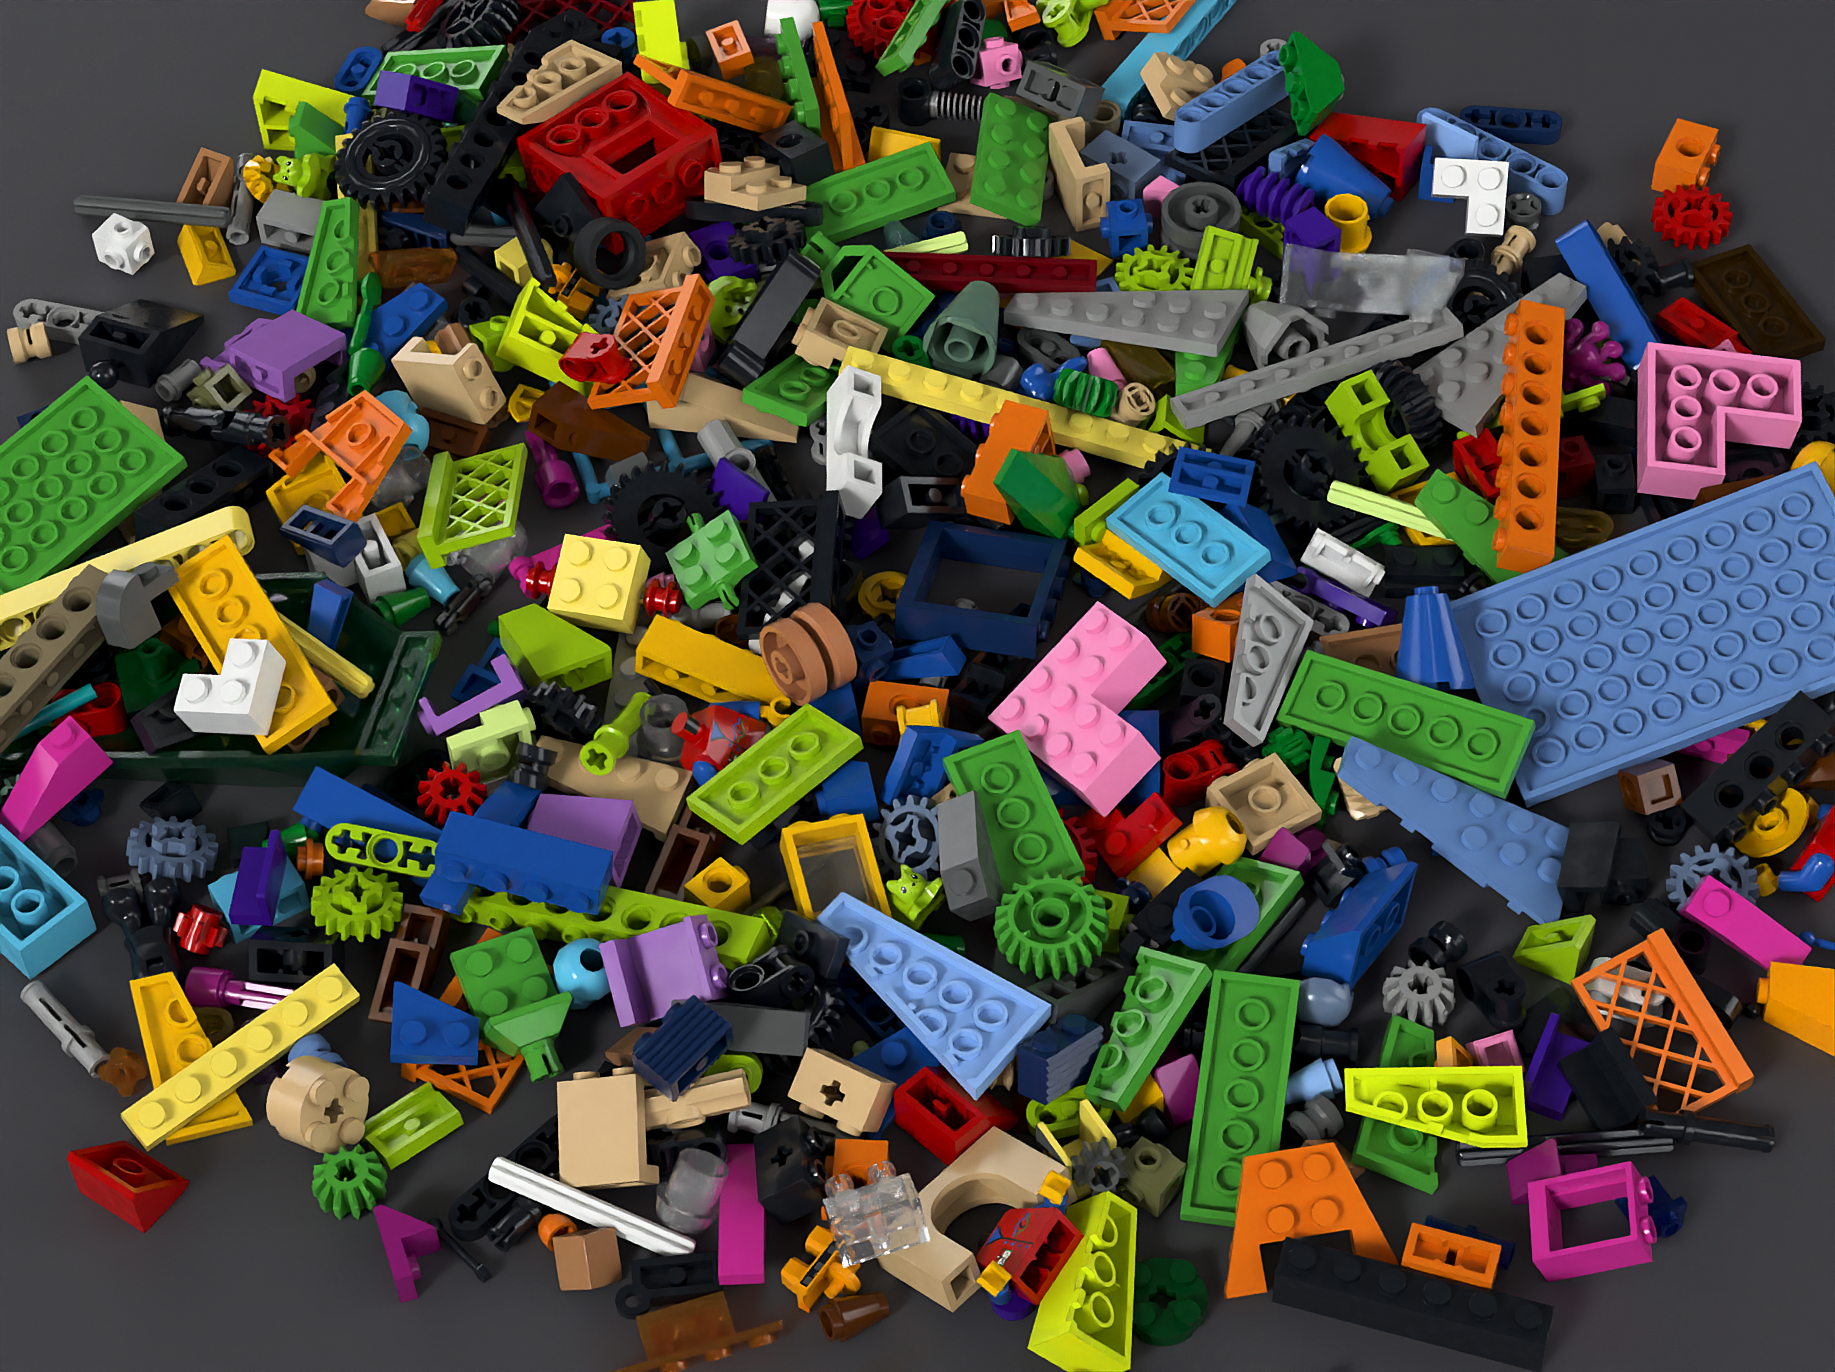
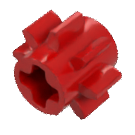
M193 904L191 911H188V913L179 911L173 930L177 932V936L181 937L179 945L186 950L202 955H208L210 949L214 948V945L222 948L229 931L228 928L224 927L225 923L221 922L223 914L213 908L200 904Z

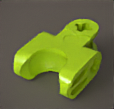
M1037 0L1036 9L1043 24L1048 28L1053 27L1057 31V41L1064 48H1068L1077 44L1085 37L1089 30L1093 10L1107 4L1109 0Z

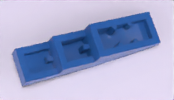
M505 780L482 803L473 816L525 829L528 816L535 809L542 792L538 789ZM434 870L419 897L425 905L461 915L475 887L482 889L484 887L463 881H450L443 876L435 875Z

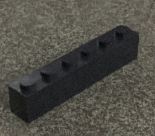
M1285 1237L1274 1275L1272 1302L1535 1372H1540L1555 1309V1306L1290 1237Z

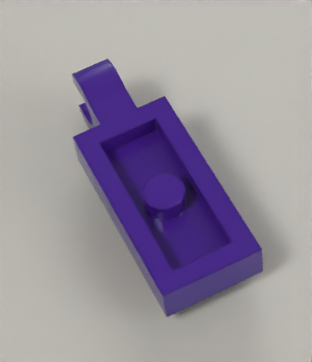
M1297 568V572L1306 576L1307 585L1303 589L1296 585H1290V588L1306 596L1315 594L1323 598L1322 604L1340 613H1343L1344 609L1356 614L1355 621L1365 627L1375 628L1378 625H1393L1398 611L1331 579L1321 577L1312 568Z

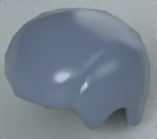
M1318 977L1300 981L1296 1020L1302 1024L1322 1025L1323 1029L1339 1026L1350 1013L1354 993L1350 991L1347 983L1340 985L1333 980Z

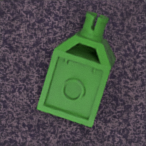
M818 230L811 241L823 250V253L807 244L801 254L808 257L823 271L821 279L825 299L888 328L881 347L890 354L894 341L907 333L934 299L935 295L880 252L874 245H848L840 248Z
M529 926L452 952L449 958L471 1015L479 1019V1036L482 1043L494 1049H499L512 1057L521 1054L526 1061L533 1084L543 1082L545 1080L544 1076L552 1079L562 1074L565 1069L558 1058L554 1041L560 1033L572 997L570 991L557 994L532 927Z

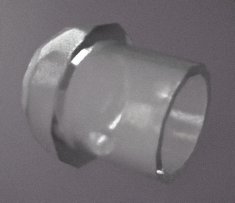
M413 446L402 448L371 498L370 503L381 510L399 502H402L404 507L407 508L413 500V496L428 486L432 465L427 456Z
M482 515L479 519L475 521V523L482 519L485 515ZM516 520L513 536L465 548L457 556L459 564L473 577L480 573L484 577H488L491 580V584H494L512 559L524 555L528 544V534L523 525ZM498 521L492 526L503 524V522Z
M661 694L652 696L643 703L639 713L641 726L636 736V742L639 752L644 759L674 767L681 766L680 758L684 739L671 731L672 723L677 715L681 712L688 714L685 702L679 697Z
M695 1148L682 1150L678 1155L669 1180L657 1186L656 1212L658 1218L666 1226L684 1234H699L709 1228L719 1217V1204L717 1201L729 1175V1167L722 1159L710 1152Z

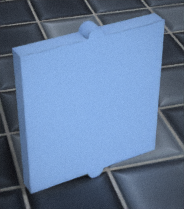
M1425 112L1422 115L1421 124H1427L1425 145L1433 146L1431 164H1434L1435 158L1479 160L1477 157L1479 137L1430 113Z

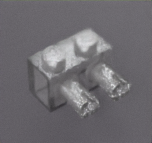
M881 1161L884 1170H880L877 1163L873 1164L868 1170V1179L871 1184L854 1189V1183L847 1174L838 1175L840 1184H837L834 1176L826 1181L825 1192L829 1198L822 1200L832 1239L843 1268L930 1241L920 1198L909 1173L897 1176L896 1168L890 1161Z

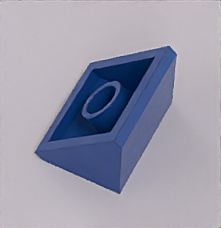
M1246 503V507L1227 504L1218 512L1269 549L1271 561L1255 574L1267 583L1297 575V567L1266 511ZM1246 582L1233 593L1244 591Z

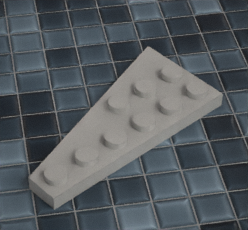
M1558 273L1521 299L1565 308L1566 323L1587 299V290L1585 285L1562 273ZM1521 299L1412 371L1413 374H1420L1424 385H1429L1428 390L1430 394L1436 397L1435 405L1441 409L1439 417L1476 438L1482 433L1483 423L1486 419L1494 417L1500 410L1499 403L1505 397V395L1500 393L1502 379L1507 372V365L1502 364L1504 348L1509 341V336L1504 335V325L1508 313L1515 312Z
M1249 289L1016 293L1004 310V324L1217 357L1249 303Z

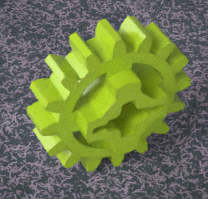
M1149 244L1147 251H1142L1136 247L1134 248V256L1126 253L1123 255V262L1116 264L1115 281L1120 291L1190 290L1194 268H1190L1189 258L1180 259L1181 251L1176 250L1168 253L1167 246L1165 245L1159 251L1155 250L1152 244Z
M351 866L350 872L344 874L339 869L334 870L333 879L322 876L321 886L313 887L311 915L315 916V925L317 927L326 925V934L328 936L340 932L342 941H346L351 935L356 936L359 942H363L367 934H370L375 939H379L381 929L392 932L394 930V922L401 921L403 892H399V883L397 881L388 883L387 873L374 876L373 868L368 867L363 873L358 872L355 866Z

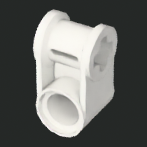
M1599 957L1595 959L1590 970L1612 958ZM1626 965L1623 977L1648 984L1651 972ZM1620 967L1611 971L1610 974L1618 975ZM1656 976L1654 985L1663 988ZM1598 978L1584 987L1592 1000L1611 1004L1616 983ZM1621 985L1615 1006L1639 1012L1640 1007L1643 1006L1646 991ZM1651 993L1646 1014L1662 1018V1003L1666 996ZM1598 1009L1602 1015H1608L1607 1011ZM1615 1013L1612 1016L1636 1026L1639 1021ZM1643 1022L1642 1027H1652L1655 1024Z

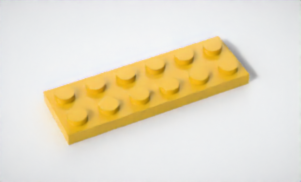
M228 534L175 569L180 581L167 590L218 675H221L230 638L268 640L285 659L286 666L268 735H255L261 747L269 756L338 710L238 547Z

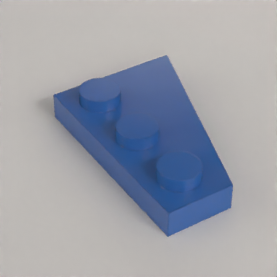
M420 282L372 311L370 316L371 324L364 348H372L381 353L386 365L385 373L393 366L391 359L412 337H421L449 308L446 300ZM354 328L340 330L346 336L347 359L351 357L348 349Z

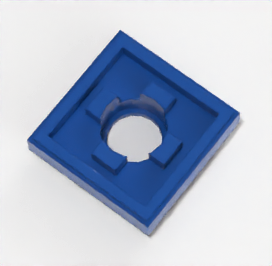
M261 245L229 291L230 302L283 315L292 309L296 311L309 257ZM277 282H287V289L282 292H278L277 287L270 286Z

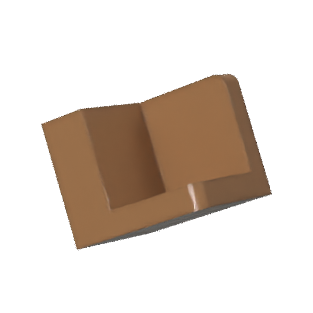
M615 1227L587 1228L552 1237L559 1286L562 1291L592 1290L622 1280Z

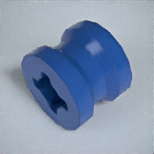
M615 27L607 30L602 35L601 42L622 46L625 70L635 65L633 62L637 55V51L634 48L636 44L634 33L625 27Z

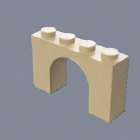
M993 1126L869 1237L880 1267L949 1311L954 1312L981 1287L976 1282L981 1273L973 1252L944 1235L950 1223L963 1212L983 1204L1000 1203L1010 1205L1016 1209L1030 1208L1044 1202V1196L1039 1194L1038 1190L1048 1172L1052 1169L1071 1180L1068 1168ZM1073 1183L1065 1193L1067 1196L1066 1208L1077 1199Z

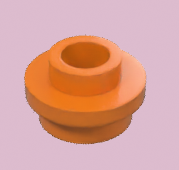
M306 838L305 846H297L296 870L304 871L305 880H311L312 876H322L323 843H315L313 838Z

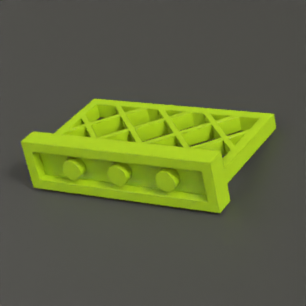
M524 442L457 461L452 460L448 451L434 455L417 540L431 570L446 566L448 553L514 535L528 454ZM474 470V471L471 472L469 475H464V474H463V473H465V472H469V471ZM492 473V475H490V476H489L488 478H486L484 481H481V480H482L484 477H486L488 474ZM506 478L508 479V480H507L506 482H504L501 486H499V487L497 486V485L500 484L502 481H504ZM470 488H472V490H471L470 492H468L466 495L461 496V495L464 494L466 491H468ZM485 494H489V495L486 496L483 500H481L480 502H477V501H478L480 498H482ZM502 499L505 500V501H503L500 505H498L496 508L493 507V506H495L498 502H500ZM466 509H469V510H468L466 513H464L461 517H457V516L460 515L463 511H465ZM485 515V516H484L482 519H480L478 522L473 523V522H474L475 520H477L480 516ZM498 521L503 522V524L492 526ZM462 530L465 531V532L462 533L461 535L456 536V535L459 534Z

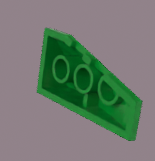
M1011 448L993 484L1030 535L1067 540L1066 552H1069L1074 543V519L1084 512L1071 469L1064 458L1052 454V456L1040 452L1035 454L1027 450Z

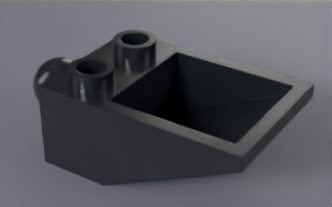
M138 299L101 313L91 321L78 337L85 370L89 372V377L104 390L114 387L118 380L150 389L205 321L204 316L144 299Z

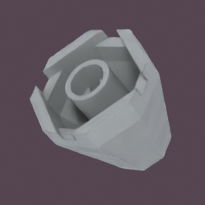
M1260 301L1250 305L1241 317L1242 333L1258 369L1329 346V343L1325 341L1324 332L1329 335L1328 325L1301 307Z

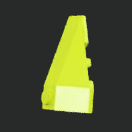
M1522 1066L1344 1068L1346 1111L1480 1148H1522L1528 1145Z

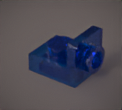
M1653 1175L1648 1178L1653 1191V1203L1648 1204V1215L1653 1219L1657 1237L1668 1238L1678 1232L1683 1226L1688 1203L1683 1196L1673 1200ZM1628 1198L1615 1199V1204L1629 1221Z

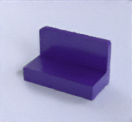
M280 830L270 831L267 848H243L228 914L231 924L273 926L287 863V854Z
M1551 1012L1523 1082L1526 1110L1562 1121L1573 1091L1557 1067V1063L1561 1058L1586 1048L1590 1043L1557 1032L1560 1015Z

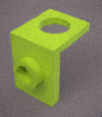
M1168 394L1155 403L1154 412L1146 419L1141 420L1137 426L1139 429L1146 430L1148 421L1156 414L1154 423L1146 431L1158 433L1165 428L1191 444L1200 446L1204 443L1205 425L1186 430L1172 412L1170 398L1172 397Z

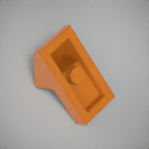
M738 20L705 31L724 80H730L755 69L751 50Z

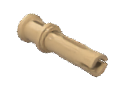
M1516 225L1508 228L1502 245L1495 247L1491 253V264L1497 267L1496 273L1499 275L1504 271L1508 275L1518 272L1522 266V259L1525 254L1530 253L1536 246V239L1531 231ZM1471 291L1467 298L1471 295H1484L1482 293Z

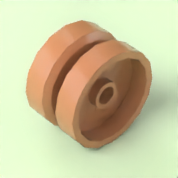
M809 603L795 610L790 618H780L766 625L760 632L759 644L762 658L770 676L778 689L798 706H803L806 703L810 704L821 698L827 690H836L856 677L857 661L849 636L837 617L820 603Z

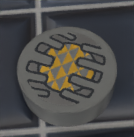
M701 34L689 37L686 46L687 55L692 67L696 71L710 68L713 63V54L707 38Z

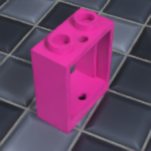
M1631 1161L1528 1183L1532 1260L1547 1282L1653 1262L1651 1243H1656L1657 1234L1653 1219L1648 1215V1204L1653 1203V1191L1648 1177H1641ZM1623 1197L1628 1198L1631 1235L1563 1249L1560 1210Z

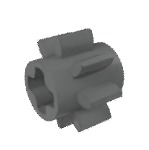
M1102 1137L1100 1142L1088 1143L1083 1141V1149L1079 1156H1071L1072 1165L1077 1170L1073 1175L1076 1185L1082 1187L1088 1183L1092 1196L1109 1190L1115 1193V1186L1118 1184L1119 1178L1128 1177L1125 1165L1122 1164L1125 1160L1122 1148L1116 1147L1110 1150L1106 1137Z

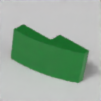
M1315 735L1310 756L1308 794L1322 810L1321 820L1314 823V827L1323 830L1328 814L1334 816L1336 814L1341 792L1335 790L1336 773H1333V767L1336 757L1330 756L1331 739Z

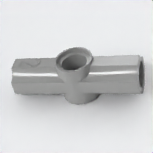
M716 419L706 423L705 427L698 432L697 439L714 467L716 468L720 458H727L770 491L767 502L777 501L756 468L754 454L750 450L743 448L728 422ZM761 515L763 517L761 525L771 521L772 515Z

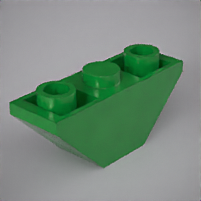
M1293 31L1286 45H1283L1280 49L1279 63L1283 66L1285 74V90L1290 96L1292 119L1295 120L1298 135L1306 136L1332 112L1345 89L1338 62L1301 32Z

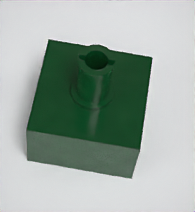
M153 637L139 644L136 650L115 655L116 668L129 721L141 710L180 685L183 674H194L203 669L201 666L202 662L197 658L192 660L164 642ZM131 724V727H132V729H133V732H134L135 737H136V739H137V742H138V744H139V743H141V741H140V739H139V737H138V735H137V733H136V731H135L133 725Z

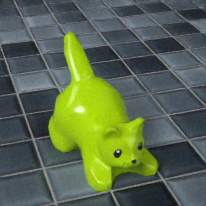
M307 153L299 159L285 156L277 157L276 160L280 165V171L273 175L275 182L293 186L297 195L305 199L311 197L326 201L330 200L332 193L327 187V179L335 171L333 167L336 161L335 155L324 156L319 153Z
M902 864L900 866V879L889 880L887 883H883L892 919L919 933L927 916L932 911H937L945 901L946 895L942 892L944 885L942 877H937L934 881H926L909 866Z

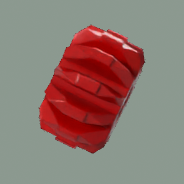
M445 761L442 765L443 771L440 773L429 768L427 772L429 781H420L418 785L419 792L422 794L417 798L419 809L425 810L424 818L428 824L437 821L438 828L442 831L450 811L473 816L485 801L483 798L488 794L486 785L480 783V773L477 770L467 773V766L463 762L455 770H451L450 764ZM449 794H453V797L456 798V799H453V800H452L451 795L449 796L448 799H446L445 797L448 796Z

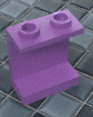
M707 915L682 918L683 922L628 939H615L599 944L620 1027L638 1026L664 1018L667 1011L671 1008L672 1000L689 999L692 995L704 999L705 1002L729 998L727 992L728 974L724 965L719 962L715 947L718 943L717 933L713 924L708 921Z

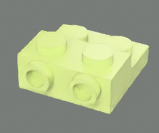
M518 700L497 705L489 710L480 712L481 726L463 730L446 738L452 770H455L463 762L467 766V773L474 770L480 773V783L490 781L494 777L509 776L510 769L517 764L518 757L515 752L518 742L521 741L535 746L537 744V739L534 733L531 732L536 730L532 713L529 707L522 709Z

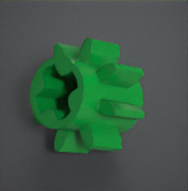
M815 0L819 8L820 21H824V28L844 27V20H846V15H848V6H852V0Z
M1280 726L1266 734L1269 744L1262 749L1263 758L1276 753L1294 776L1309 769L1305 760L1311 756L1312 744L1302 730H1292L1290 726L1284 729Z

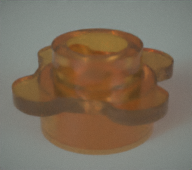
M116 1047L110 1052L111 1058L108 1063L99 1067L98 1074L102 1081L109 1082L117 1087L120 1095L131 1096L136 1090V1083L147 1076V1067L137 1053L126 1050L123 1047ZM120 1069H122L126 1073V1075L121 1074Z

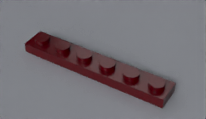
M880 251L928 290L962 291L972 281H985L993 285L998 293L1096 292L1097 260Z

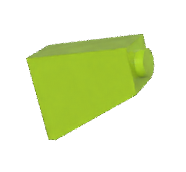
M533 603L498 616L500 644L530 689L533 685L538 686L541 681H544L548 686L554 681L558 683L560 688L569 686L573 692L613 678L612 650L606 643L539 605Z

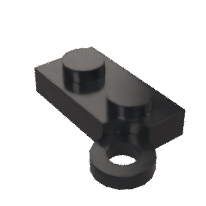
M718 1251L631 1260L632 1284L625 1285L618 1291L615 1304L617 1312L622 1317L636 1320L649 1312L651 1304L652 1306L725 1299L724 1285H719ZM631 1296H638L642 1299V1302L636 1307H629L625 1304V1301Z

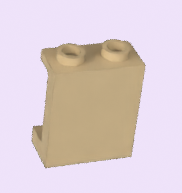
M1082 117L1049 124V170L1054 175V188L1075 232L1100 227V217H1106V202L1110 201V170L1106 162L1085 167L1079 156V152L1085 148V122Z
M412 337L391 359L420 412L425 407L469 422L486 424L506 403V397L476 343H467L456 355L435 354L431 352L423 337Z
M634 1067L612 1069L613 1076L600 1077V1072L573 1073L572 1081L557 1082L560 1182L580 1191L659 1184V1166L647 1164L644 1088L654 1086L642 1078L640 1074H637L634 1071Z

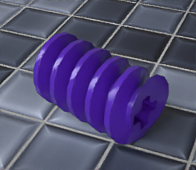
M1259 166L1253 173L1246 175L1239 184L1235 194L1241 206L1245 205L1247 210L1252 212L1257 211L1262 217H1269L1274 223H1281L1284 228L1285 221L1293 215L1315 206V191L1313 189H1308L1302 195V184L1296 183L1290 189L1291 181L1289 178L1284 177L1278 183V173L1272 171L1266 177L1267 170L1264 166Z

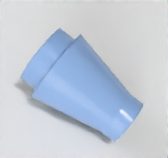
M1319 1058L1288 1077L1285 1106L1307 1102L1316 1094H1321L1329 1100L1335 1099L1334 1094L1343 1092L1341 1078L1333 1058L1325 1061Z

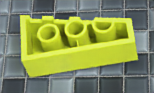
M1107 1191L1067 1207L1065 1217L1084 1237L1041 1300L1027 1347L1067 1372H1124L1131 1369L1137 1208L1112 1192Z

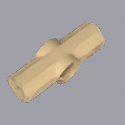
M742 1068L697 1078L696 1082L691 1084L690 1088L685 1090L683 1095L679 1096L675 1102H672L656 1088L644 1090L646 1132L666 1126L669 1129L688 1128L704 1123L706 1117L751 1108L752 1098L745 1071Z

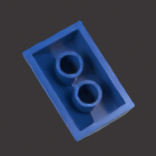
M1409 861L1364 875L1354 888L1349 886L1342 895L1338 908L1327 911L1317 933L1310 932L1305 938L1300 954L1305 957L1301 974L1308 978L1330 979L1340 985L1347 983L1351 991L1403 927L1418 864Z

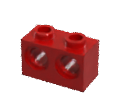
M1484 428L1478 438L1468 435L1453 442L1454 471L1466 488L1495 506L1496 500L1500 496V488L1495 486L1498 468L1502 464V457L1497 456V441L1489 429Z

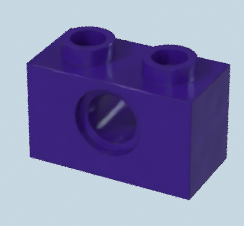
M722 221L689 233V238L699 248L701 253V263L698 266H694V270L698 269L700 271V275L706 285L721 276H735L742 280L753 278L756 284L759 282L758 266L756 264L743 265L742 261L735 263L733 258H730L727 241H729L728 236L735 234V228L731 222Z

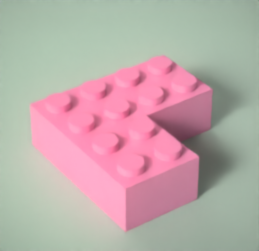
M1648 342L1638 367L1637 493L1695 500L1701 488L1722 484L1725 477V441L1790 449L1802 423L1800 360Z
M1097 601L988 716V719L1002 735L1019 730L1035 764L1105 818L1161 759L1141 732L1119 717L1118 714L1167 661L1145 634Z

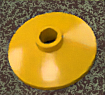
M1788 788L1779 796V801L1772 811L1763 816L1759 815L1749 825L1746 835L1734 844L1735 847L1744 855L1757 858L1771 856L1785 850L1799 838L1809 819L1807 801L1797 790Z

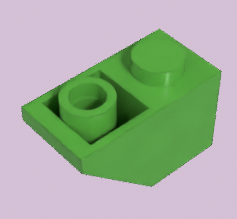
M299 101L295 116H290L289 135L295 138L296 143L294 150L295 159H299L307 153H319L324 156L333 154L336 156L335 136L343 135L344 128L309 103ZM336 171L332 172L328 179H335Z

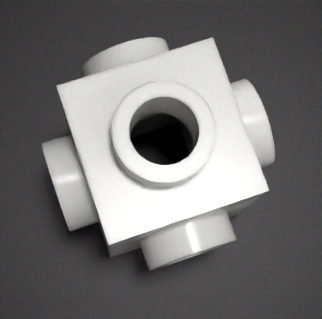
M113 213L92 234L99 261L106 263L113 269H119L131 275L143 264L147 263L155 254L148 227L116 213Z

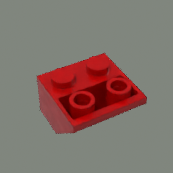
M925 1066L893 1091L895 1123L947 1166L952 1164L993 1126L1007 1132L1018 1123V1116L986 1090L975 1101L945 1067Z

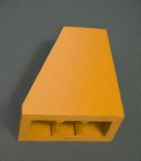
M1770 961L1766 978L1759 977L1756 990V1003L1763 1004V1021L1835 1057V969Z

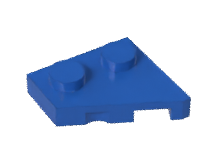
M394 982L390 1063L478 1064V1018L402 982Z

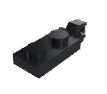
M1186 867L1131 920V923L1125 929V933L1128 936L1119 944V958L1132 967L1137 962L1136 956L1140 946L1165 952L1175 942L1170 938L1175 931L1172 916L1175 907L1178 905L1180 894L1187 888L1204 880Z

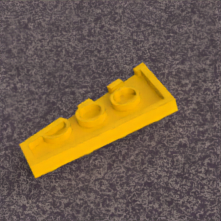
M172 971L129 981L154 1090L213 1049L209 1038L203 1032L196 1014ZM235 1089L166 1138V1145L169 1146L252 1126L253 1120Z

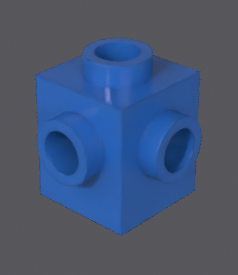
M1142 198L1106 202V217H1100V231L1102 239L1108 238L1112 258L1123 257L1125 253L1134 256V248L1136 247L1142 251H1147L1148 235L1153 234V222L1151 212L1145 213Z

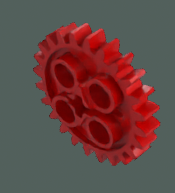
M853 0V6H848V15H846L849 38L854 39L855 47L863 46V53L866 54L874 50L875 58L881 57L916 0ZM951 0L948 4L942 7L939 14L941 15L942 10L948 7L949 5L953 4L955 0ZM939 21L929 28L926 33L928 36L927 41L915 51L913 56L916 59H920V52L923 51L932 55V47L935 43Z

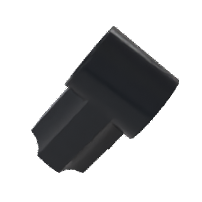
M1649 897L1640 904L1637 911L1631 916L1629 926L1646 940L1647 935L1663 928L1687 968L1701 975L1705 971L1712 943L1711 934L1708 930L1699 924L1686 923L1657 898L1652 899Z

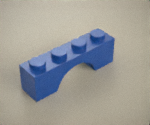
M851 682L836 690H827L821 698L810 703V705L862 738ZM848 760L816 786L823 787L822 790L815 791L820 815L828 814L830 818L841 813L850 815L863 813L865 822L880 819L868 762Z

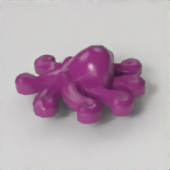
M1568 319L1565 323L1568 333L1564 337L1563 391H1574L1576 385L1586 389L1603 383L1606 395L1611 396V385L1606 381L1593 380L1592 377L1610 376L1615 382L1625 379L1627 372L1621 363L1604 364L1609 357L1618 359L1622 356L1624 351L1622 345L1617 341H1609L1599 350L1596 344L1607 339L1610 334L1609 326L1604 321L1595 322L1592 326V332L1583 337L1578 345H1576L1578 338L1583 334L1584 325L1579 319Z

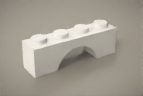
M847 365L827 391L826 491L839 490L846 515L862 519L882 494V463L868 459L870 432L881 407V376Z

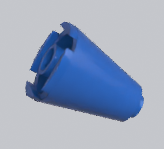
M1322 134L1310 150L1309 154L1311 156L1306 165L1302 164L1293 185L1296 183L1302 184V195L1308 189H1313L1315 191V206L1324 208L1328 199L1337 194H1352L1359 196L1367 203L1370 221H1376L1379 216L1385 218L1394 202V199L1389 197L1392 190L1332 137Z
M1438 586L1414 588L1415 595L1406 597L1395 677L1442 692L1474 689V678L1447 593H1439Z

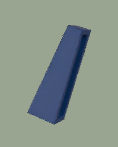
M325 579L314 584L307 632L335 651L354 592Z
M950 635L895 648L885 678L878 681L959 675L967 658Z

